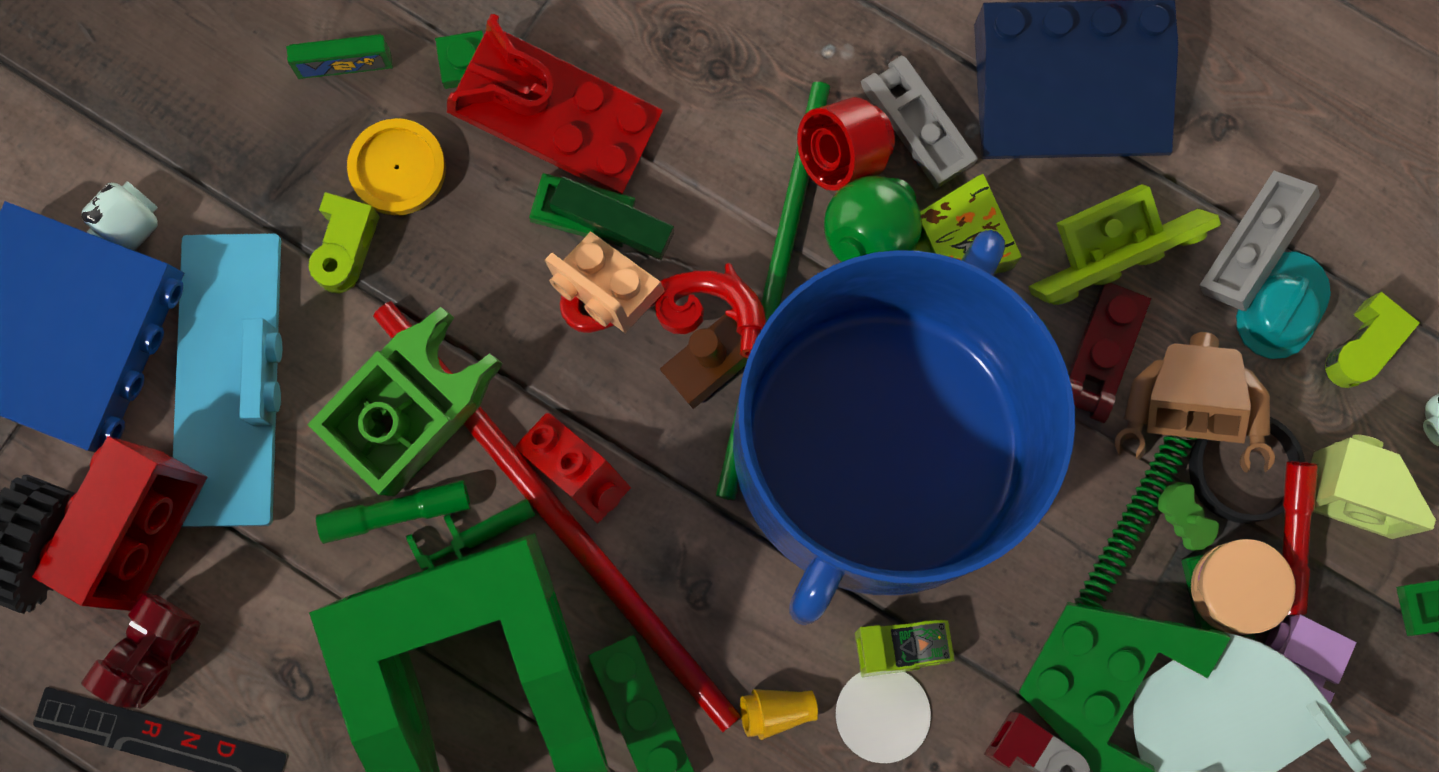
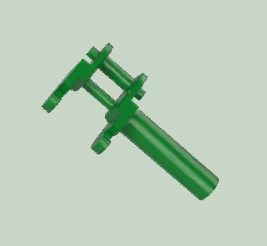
M524 499L460 533L454 524L452 516L447 514L444 516V520L454 539L450 542L451 545L430 556L423 554L412 533L406 536V540L421 570H427L435 567L434 562L452 552H455L458 559L464 557L462 551L465 549H473L536 515L528 500Z

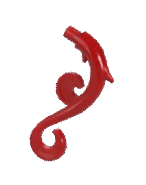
M725 264L724 273L717 271H691L660 280L664 292L650 307L655 305L656 317L663 329L673 334L684 335L695 331L703 322L704 308L700 300L692 293L717 296L728 302L733 308L732 310H726L725 314L737 322L736 332L741 335L740 355L748 358L757 336L766 323L765 311L757 294L738 276L732 264ZM561 295L559 304L561 315L572 329L578 332L592 333L615 326L610 322L605 327L594 318L582 314L581 308L584 302L576 296L572 300H568ZM689 295L688 301L684 306L676 304L680 298Z

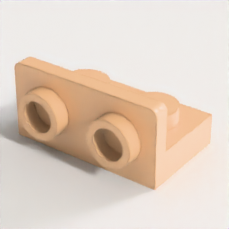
M591 231L564 260H561L553 253L545 259L553 275L549 281L563 297L572 300L576 296L586 304L584 308L598 323L606 327L611 322L624 333L637 322L664 292V288L658 279Z

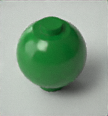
M865 176L855 179L835 193L827 206L824 217V233L827 244L840 262L875 252L894 250L914 251L922 231V218L916 202V194L907 182L899 178Z

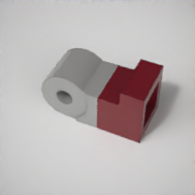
M1016 712L1009 713L984 753L985 756L1000 766L1010 768L1016 759L1034 772H1090L1086 759L1080 753L1021 713Z

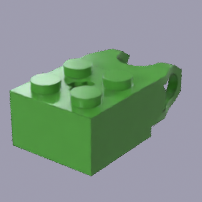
M439 307L422 322L397 333L381 351H376L307 424L378 495L395 497L480 407L490 381L503 364L489 353L478 363L468 366L461 372L454 374L445 373L439 364L438 351L454 317L442 307ZM385 415L393 418V425L388 434H382L386 426L381 420Z

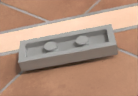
M1274 170L1199 286L1202 294L1246 312L1319 199L1318 186Z

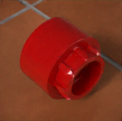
M853 97L808 111L799 124L797 145L801 162L810 178L820 187L836 191L860 177L880 175L885 169L890 155L893 154L895 135L888 116L879 107L873 106L862 98Z

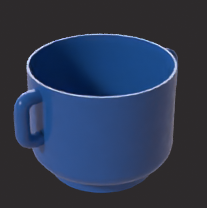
M985 230L979 233L962 260L936 253L894 250L870 253L835 264L814 275L796 288L773 312L757 336L743 373L733 431L735 469L746 504L760 529L786 558L805 571L789 605V613L798 624L809 625L820 619L838 587L871 595L912 594L939 587L976 571L1002 557L1018 545L1037 526L1056 498L1067 473L1073 450L1075 405L1072 386L1066 364L1046 325L1014 290L993 276L1005 250V240L997 231Z

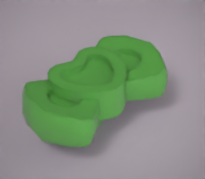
M1176 482L1167 486L1159 497L1158 510L1164 513L1166 521L1174 526L1175 534L1182 537L1183 546L1191 551H1199L1213 544L1218 534L1219 523L1212 518L1205 517L1203 507L1194 503L1193 485L1188 482Z

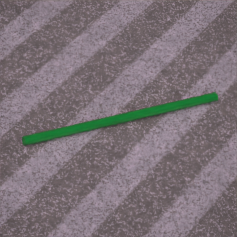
M823 82L812 83L805 114L812 109L827 105L830 85ZM798 145L761 300L766 322L781 303L810 178L801 162ZM736 411L716 492V497L735 501L739 485L733 452V431Z

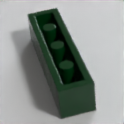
M563 176L549 203L552 212L659 260H662L674 235L673 225Z

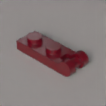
M1111 282L1103 284L1100 288L1068 373L1075 407L1090 412V418L1102 423L1107 421L1113 409L1116 393L1152 299ZM1085 379L1100 384L1097 394L1083 389Z

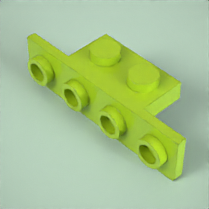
M1142 184L1056 223L1071 267L1028 286L1030 293L1040 300L1053 305L1070 302L1078 297L1079 290L1092 284L1103 285L1113 282L1122 276L1121 271L1136 264L1147 265L1159 261L1165 256L1164 251L1177 245H1191L1204 240L1207 237L1208 231L1221 225L1219 215L1196 209L1162 225L1150 187Z

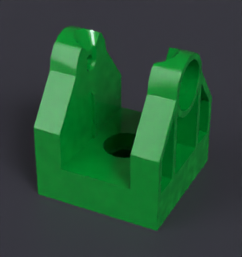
M536 533L343 597L309 612L351 743L366 772H440L424 698L408 651L498 620L501 621L521 685L549 751L555 771L610 772L574 647Z

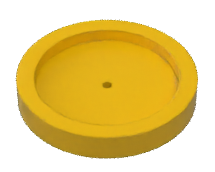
M395 118L379 121L369 126L356 138L349 151L347 173L351 186L365 204L371 205L375 211L383 214L406 215L424 208L437 196L444 183L446 162L439 142L427 128L411 120Z

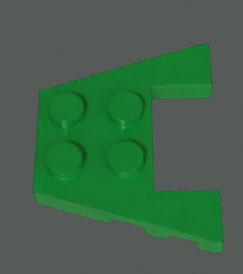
M1067 602L1021 684L1019 693L1068 746L1086 759L1089 768L1093 772H1155L1153 765L1108 740L1156 655L1162 653L1208 679L1231 638L1228 634L1218 630L1199 629L1184 626L1182 623L1166 620L1163 622L1133 616V614Z

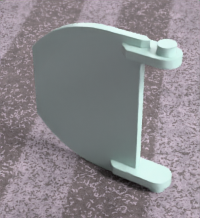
M1226 633L1231 639L1208 679L1172 660L1143 680L1135 693L1133 722L1138 752L1142 760L1154 766L1155 772H1277L1327 738H1329L1354 772H1362L1367 769L1364 761L1371 758V754L1359 739L1353 743L1347 740L1345 736L1351 732L1313 681L1296 664L1273 648L1244 636Z

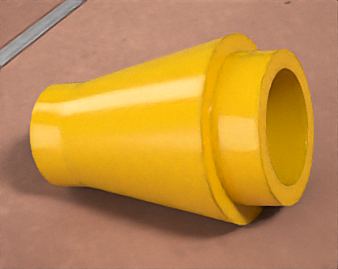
M753 689L751 695L741 696L740 698L741 720L747 737L758 736L760 740H763L803 723L818 719L817 702L812 690L797 692Z

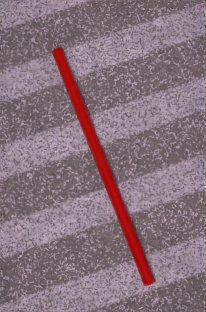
M392 301L382 305L373 315V318L391 339L397 333L412 327V324ZM438 357L439 364L444 370V372L447 374H453L449 370V368L444 364V362ZM480 406L463 425L528 500L723 733L741 717V714Z

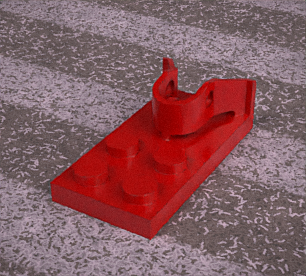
M491 14L487 20L486 32L456 91L450 93L447 99V113L595 186L623 194L663 112L662 109L503 31L499 25V16Z

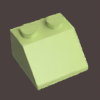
M1353 435L1352 438L1335 442L1333 445L1314 452L1311 463L1318 465L1315 509L1313 512L1390 539L1434 529L1436 519L1400 454L1383 449L1384 443L1370 436Z

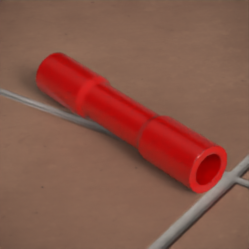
M1286 462L1283 502L1285 524L1282 556L1288 562L1295 579V599L1288 615H1305L1308 608L1310 568L1308 566L1311 517L1315 509L1318 465L1309 462Z

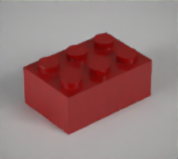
M107 436L103 446L92 456L90 470L78 492L68 501L65 508V516L53 539L42 549L40 563L32 577L80 606L131 611L140 596L148 591L208 477L160 450Z

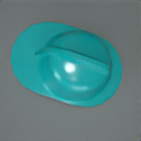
M1284 252L1247 311L1238 309L1236 314L1237 331L1243 344L1253 353L1268 359L1287 358L1299 352L1310 340L1328 307L1331 296L1329 279L1322 266L1307 255L1298 252Z

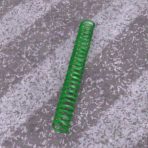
M1171 435L1163 438L1164 444L1158 446L1160 453L1154 454L1155 461L1149 463L1151 469L1145 471L1146 478H1142L1140 480L1141 486L1135 488L1137 495L1131 496L1132 503L1126 505L1128 512L1121 514L1123 520L1117 521L1119 529L1112 530L1114 537L1107 539L1110 546L1103 547L1105 554L1098 556L1100 563L1093 564L1095 571L1088 573L1091 580L1084 581L1086 589L1079 590L1081 597L1075 598V603L1081 604L1080 602H1083L1093 607L1103 608L1102 605L1090 599L1085 593L1105 602L1108 601V598L1094 590L1090 585L1097 586L1108 593L1113 592V590L1094 576L1103 578L1112 584H1117L1118 582L1098 567L1107 569L1118 576L1122 575L1119 569L1112 567L1104 559L1111 560L1122 567L1127 566L1126 562L1116 558L1108 550L1117 552L1125 558H1132L1130 553L1120 549L1113 542L1121 543L1131 550H1135L1136 546L1121 538L1117 533L1127 535L1135 541H1141V538L1125 529L1121 524L1130 526L1141 533L1146 532L1144 527L1130 521L1126 516L1134 517L1146 525L1151 524L1148 518L1137 514L1131 507L1140 509L1150 516L1155 515L1153 510L1139 504L1136 499L1143 500L1153 507H1158V502L1146 497L1140 490L1159 498L1162 493L1148 487L1145 482L1152 483L1162 490L1167 485L1153 479L1149 473L1155 474L1167 482H1173L1174 480L1170 475L1157 470L1154 465L1161 466L1173 474L1178 473V470L1174 466L1162 462L1158 457H1164L1176 465H1183L1182 460L1167 454L1163 448L1170 449L1181 457L1188 456L1186 451L1171 445L1167 440H1173L1187 449L1192 448L1191 443ZM1186 437L1187 439H1190V440H1196V439H1197V438H1189V437Z

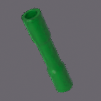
M461 480L423 489L416 494L375 504L355 505L317 514L316 526L322 544L363 535L373 529L419 518L430 519L471 509L465 481Z

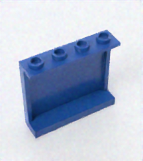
M4 201L0 211V416L91 452H96L103 446L107 436L120 439L125 427L123 416L129 402L139 395L143 387L144 374L142 372L149 356L154 354L162 343L164 336L162 325L169 309L174 308L182 296V278L185 273L165 262Z

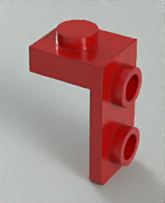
M550 413L544 414L515 446L521 455L561 488L597 524L619 504L621 498L631 489L629 484L605 458Z

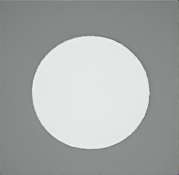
M859 672L846 683L838 697L836 724L840 736L851 751L868 761L893 763L905 759L921 746L929 731L931 721L929 700L921 685L906 672L861 677V672Z

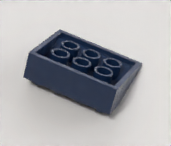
M1175 0L983 3L974 24L982 159L1171 155L1173 150L1178 62Z

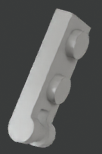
M901 55L888 64V70L880 75L872 73L861 81V85L869 100L888 116L898 137L934 188L937 189L975 165L978 158L913 66ZM900 85L906 90V93L895 99L890 90Z

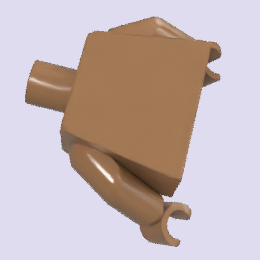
M1199 332L1194 334L1189 340V345L1174 343L1168 346L1164 360L1153 361L1133 380L1124 419L1128 420L1127 429L1121 430L1115 438V447L1119 456L1121 455L1123 442L1129 438L1137 439L1140 442L1136 452V459L1140 460L1144 456L1146 443L1141 431L1143 424H1147V433L1245 443L1247 435L1250 436V446L1240 456L1239 462L1242 470L1246 473L1250 471L1251 462L1249 455L1251 452H1258L1264 457V472H1267L1274 464V451L1265 444V436L1270 435L1269 392L1252 370L1244 368L1242 354L1236 349L1219 348V339L1212 333Z

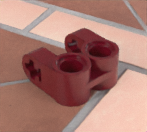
M143 593L129 612L128 616L132 620L126 630L127 637L117 643L104 660H96L81 682L82 686L92 694L116 707L139 709L145 707L166 682L171 671V664L179 660L187 651L200 629L201 623L158 594Z

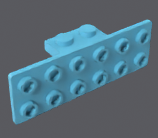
M274 233L185 235L182 237L180 271L185 274L182 278L183 292L179 300L173 458L208 477L182 527L269 526L273 522L276 412L279 411L281 405V390L277 382V364L282 359L283 351L282 338L280 333H278L281 238Z

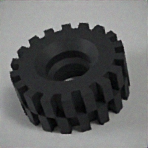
M22 475V478L17 477L13 479L10 489L4 487L0 491L1 606L25 614L26 611L30 613L35 610L36 604L41 605L47 599L48 590L53 591V589L32 576L40 563L41 551L53 539L65 516L66 505L75 494L74 492L30 475Z

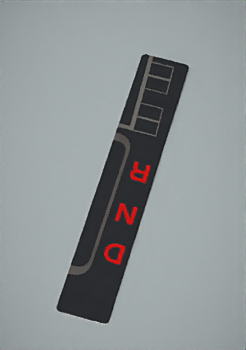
M50 687L44 689L33 721V725L41 729L194 772H282L287 755L283 752L133 710L116 707L108 703Z

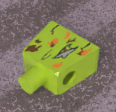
M984 174L973 178L920 212L922 231L914 251L936 253L962 260L979 233L985 230H993L1001 234L1005 240L1004 254L994 274L1013 269L1022 257Z

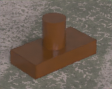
M726 314L709 328L695 331L690 336L688 345L660 368V371L692 409L696 408L746 366L748 358L740 355L741 335L736 332L737 322Z

